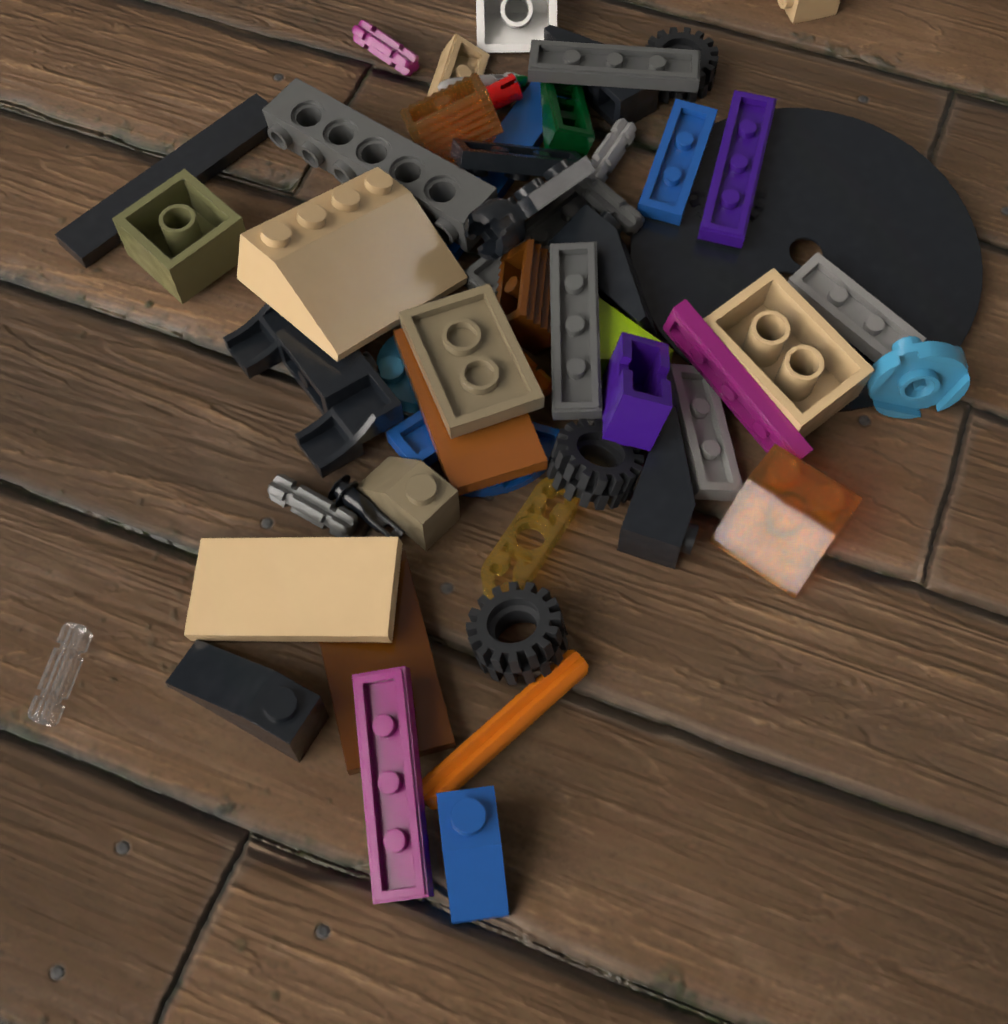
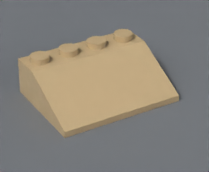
M379 167L367 171L240 234L237 279L337 362L399 325L400 311L441 299V297H445L465 285L468 276L411 191Z

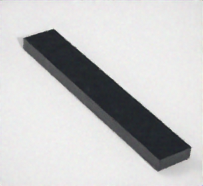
M257 93L58 231L55 236L59 244L85 268L91 266L122 243L112 220L113 217L184 168L202 184H205L269 138L267 132L269 128L262 111L268 102Z

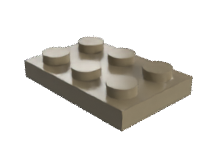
M490 283L399 312L402 329L450 439L544 408L545 396Z

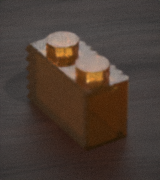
M472 73L470 77H464L462 81H456L454 85H448L446 89L441 88L439 92H433L431 96H425L423 100H418L415 104H410L407 108L400 110L401 117L413 142L450 163L454 162L450 156L453 138L493 142L495 136L504 133L489 93L478 73Z

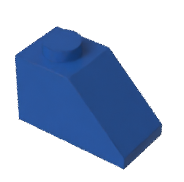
M494 786L436 793L452 924L509 917Z

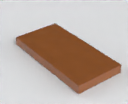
M403 329L393 330L396 346L445 479L458 490L459 496L548 468V459L529 413L450 439Z

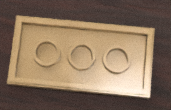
M399 537L201 538L184 636L190 641H196L197 639L200 641L392 643L403 543Z

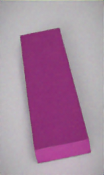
M684 299L673 307L663 326L665 333L779 469L786 474L814 449L688 300Z
M401 666L353 674L352 681L373 905L434 897L410 668Z

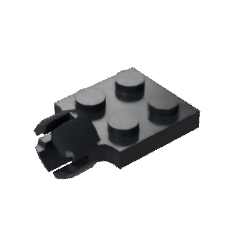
M586 155L571 166L565 158L543 173L547 180L546 183L541 177L535 178L516 191L514 195L518 202L515 201L513 196L508 199H489L470 212L466 218L464 227L466 238L469 237L473 240L481 235L485 243L477 248L479 252L477 254L486 260H497L524 241L526 236V219L596 171Z

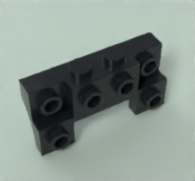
M267 303L247 323L223 337L227 350L249 379L283 362L323 416L296 433L295 437L297 445L322 478L364 455L363 443L404 420L402 403L380 377L378 365L369 352L361 353L359 350H356L337 362Z

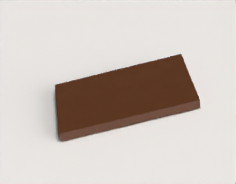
M403 550L401 554L392 643L319 642L349 776L361 773L352 681L353 674L401 666L410 668L419 757L456 748L406 551Z

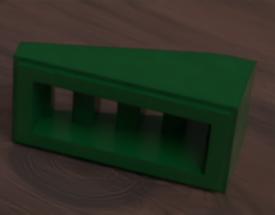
M540 82L544 147L576 151L582 157L587 156L595 140V134L583 86ZM557 95H558V96H563V97L571 98V100H570V99H565V98L557 97Z

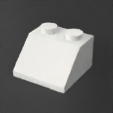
M476 0L477 47L486 53H530L531 40H544V28L549 25L557 27V0Z

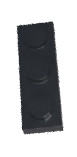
M453 138L450 154L459 168L474 176L485 177L488 176L489 171L504 173L505 177L518 181H528L530 175L544 177L543 173L565 158L570 166L582 158L578 152L459 138Z

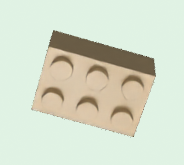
M775 268L768 271L704 318V321L803 438L858 397L875 371Z

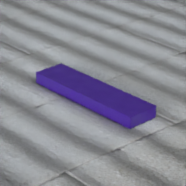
M734 90L697 239L742 249L776 106V98Z

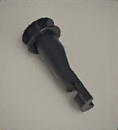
M350 475L341 477L332 486L328 499H336V507L345 505L376 532H381L385 537H399L401 539L404 536V530L385 516L366 496L356 489L359 486L358 481L349 483ZM387 525H390L394 530L389 533L385 528Z

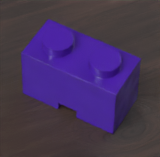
M626 332L621 333L603 374L602 439L616 442L622 446H631L651 451L673 407L671 381L667 380V374L670 370L669 344Z

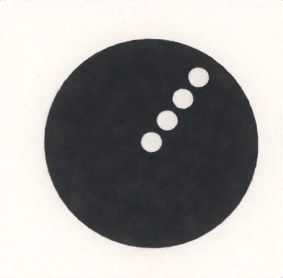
M775 108L757 183L758 192L767 191V198L758 197V201L764 202L766 205L763 211L756 207L753 209L759 213V217L754 221L749 217L742 249L697 239L702 221L697 211L703 207L701 205L692 207L689 200L698 199L697 194H690L680 226L644 216V226L630 238V256L654 326L670 347L689 365H692L691 362L663 330V326L672 308L684 299H687L704 319L773 268L780 274L788 273L793 275L802 266L792 260L789 248L792 243L801 239L815 242L820 247L822 256L927 338L925 341L945 342L960 347L972 326L982 292L983 266L976 229L968 210L946 177L926 157L895 135L857 118L824 110ZM727 118L714 124L692 192L705 191L706 197H708ZM848 342L871 366H873L874 362L871 359H869L855 346ZM867 384L858 397L838 412L874 406L873 400L868 393Z

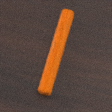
M574 649L567 650L562 655L563 660L559 666L554 663L550 665L552 673L546 677L540 674L535 679L536 682L530 683L422 778L424 804L430 809L436 810L438 809L436 793L456 791L464 786L587 675L589 665L586 660Z

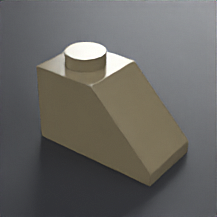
M389 456L356 487L359 492L366 496L385 516L404 530L405 534L425 551L460 519L458 490L421 460Z

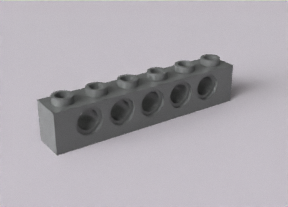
M295 78L262 109L269 128L267 130L268 135L279 148L283 150L289 149L301 156L310 166L314 168L320 167L329 172L341 184L379 167L411 191L445 244L451 245L455 242L460 245L462 250L468 253L482 238L481 235L473 240L469 237L466 238L464 230L465 220L470 212L489 199L498 198L496 187L298 78Z

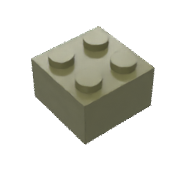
M185 168L112 218L127 254L182 305L238 264L240 234L246 231L242 217Z

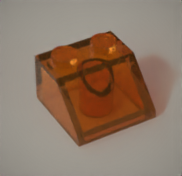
M774 444L745 481L713 533L710 542L793 598H796L846 530L863 498L782 447Z

